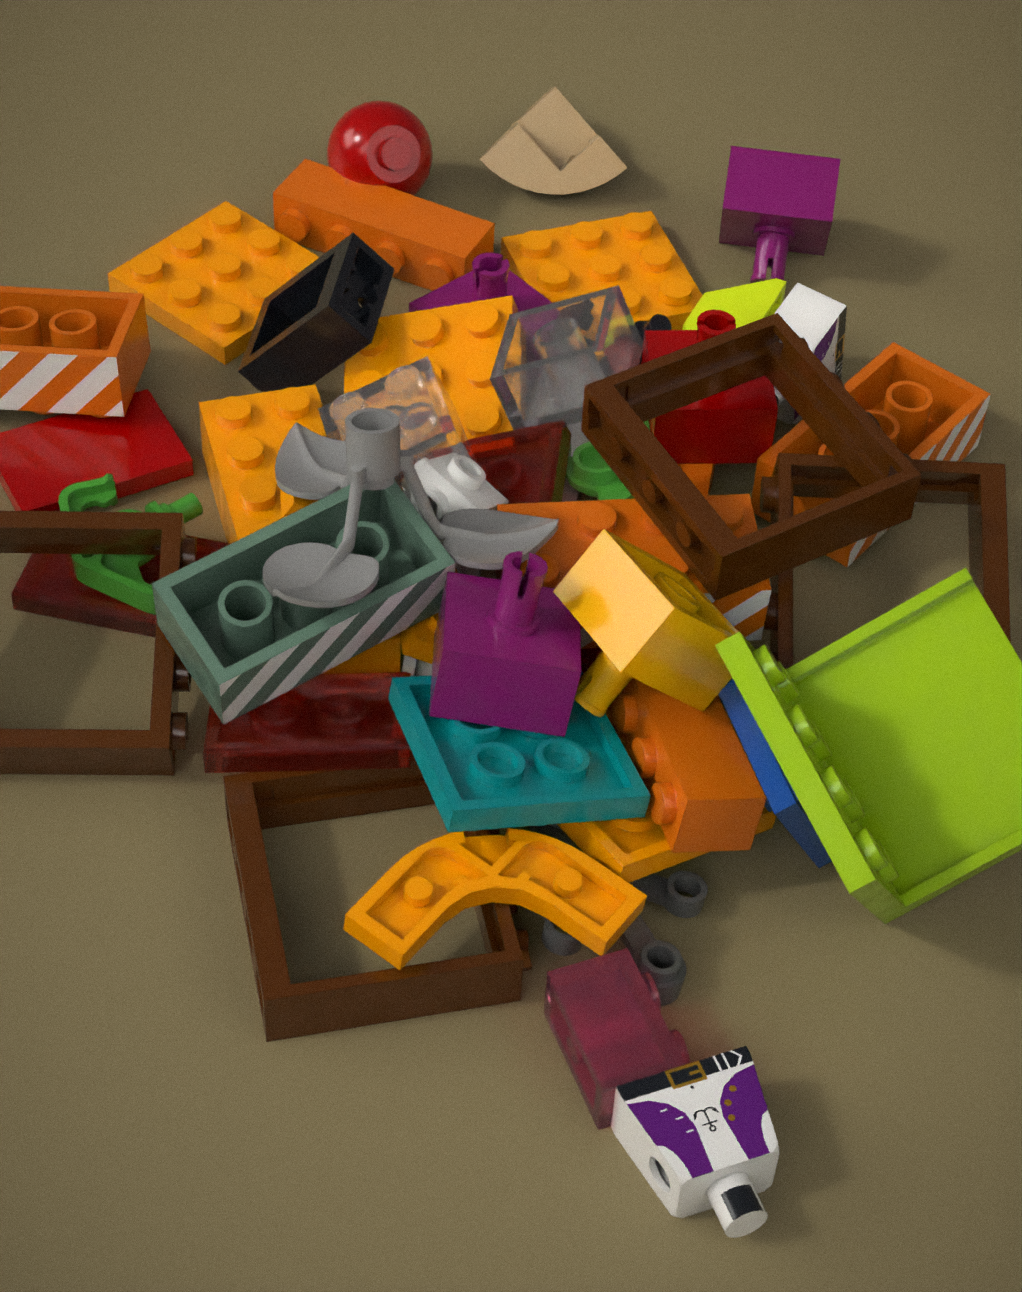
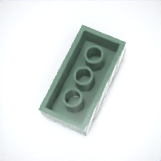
M395 480L386 489L375 491L363 489L355 545L351 553L366 555L376 559L379 563V580L368 595L354 603L333 608L304 607L286 602L280 597H273L263 584V566L274 552L285 546L304 542L327 544L337 549L343 539L350 485L152 583L157 624L223 725L439 612L447 571L455 572L456 563Z

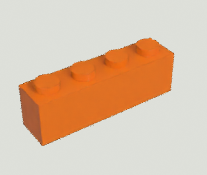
M304 159L273 191L274 230L297 244L323 253L329 251L351 233H355L395 269L392 277L431 291L473 271L472 262L478 255L494 252L495 223L388 186L366 185L351 181L337 173L332 167L308 159Z
M632 678L610 705L612 708V722L615 731L623 735L630 751V758L651 795L649 801L651 818L656 825H661L671 852L750 850L767 798L719 696L717 695L702 712Z

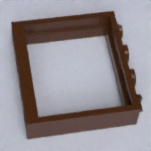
M778 313L597 380L584 387L581 431L715 601L900 524L912 517L922 474L911 463V457L899 450L882 431L877 419L858 404L845 389L839 376L830 372L810 350L804 337L800 338ZM765 375L862 488L737 538L644 424V421Z
M779 453L772 476H762L760 511L762 513H771L772 525L793 516V496L838 498L862 487L834 455ZM911 459V463L922 474L915 502L968 505L969 573L1011 643L1005 464ZM793 568L770 578L771 595L763 630H770V651L776 661H780L785 669L793 666Z
M0 511V553L160 555L159 579L197 561V538H186L183 513ZM157 617L150 730L0 729V774L174 776L176 750H186V740H188V713L178 712L179 692H190L192 676L159 628Z
M411 749L223 776L226 820L266 1042L520 1001L522 973L533 968L528 951L529 935L525 928L515 930L511 914L517 913V905L493 902L475 906L486 950L485 954L404 966L401 970L390 968L302 983H290L261 830L435 804ZM500 830L464 831V837L500 835Z

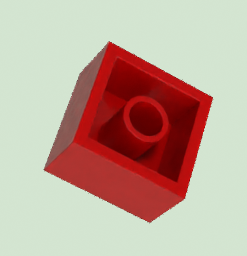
M707 310L698 316L697 330H645L641 364L736 329V320L725 311ZM765 375L652 418L648 420L650 431L677 464L757 463L758 457L773 445L778 414L774 385Z

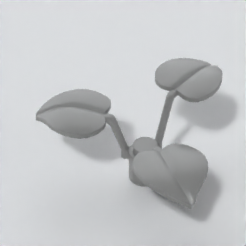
M366 408L352 412L345 419L346 441L321 436L296 422L285 437L277 454L275 463L276 483L283 492L294 497L309 500H320L350 485L343 539L337 549L323 543L304 542L288 545L277 550L267 559L263 566V584L273 597H280L286 602L312 608L340 607L354 603L368 595L379 580V563L370 556L351 553L355 545L363 489L375 491L390 487L394 483V477L400 471L405 476L424 521L438 540H444L443 547L455 563L466 567L484 570L503 569L502 565L505 556L516 551L523 552L521 563L528 559L529 553L535 554L557 532L559 518L550 519L488 509H461L444 515L441 523L433 511L414 468V452L411 450H400V419L397 414L381 408Z

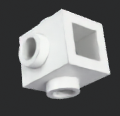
M452 452L430 460L425 457L414 464L433 511L441 523L444 515L452 511L461 509L496 510L497 504H508L509 502L485 480L486 474L475 461L466 456ZM404 476L401 482V486L405 488L404 494L422 517Z

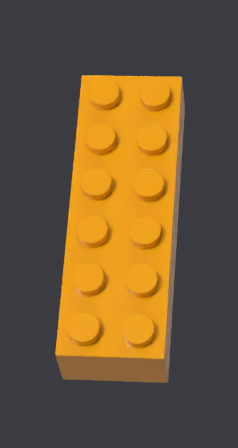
M316 384L199 402L202 455L227 544L230 545L282 519L280 488L276 483L275 463L278 451L285 437L296 422L321 436L334 439ZM400 634L392 636L272 699L274 711L279 712L389 692L392 677H400Z

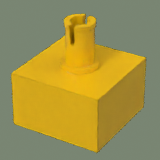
M606 529L602 530L553 591L603 650L580 677L575 695V701L597 717L601 718L605 715L607 708L632 678L702 712L732 679L715 645L738 631L684 572Z

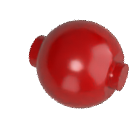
M369 101L351 108L338 120L329 137L327 146L328 166L332 167L343 177L357 183L388 186L415 195L425 184L432 166V144L424 124L409 109L394 102Z

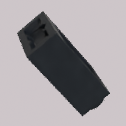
M351 233L264 299L238 372L256 389L262 392L314 384L372 343L395 269L355 233Z

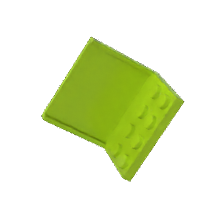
M966 567L787 669L784 668L780 661H776L766 644L755 649L740 631L715 645L849 894L884 924L891 922L1022 850V662Z

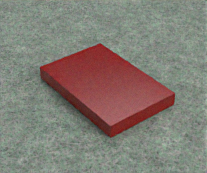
M149 389L134 393L125 417L111 416L98 418L92 415L64 413L0 433V483L15 511H60L58 498L64 488L74 483L102 478L106 474L113 475L117 499L194 475L193 459Z

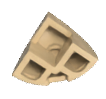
M552 86L511 125L509 130L480 157V160L491 171L507 182L525 190L550 195H566L593 189L605 184L627 169V166L600 135L594 132L555 86Z

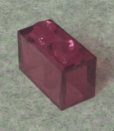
M628 948L547 972L544 1015L598 1130L611 1126L616 1086L690 1063L688 1049L682 1035L677 1029L669 1031L660 1013V996L652 976L648 972H639Z

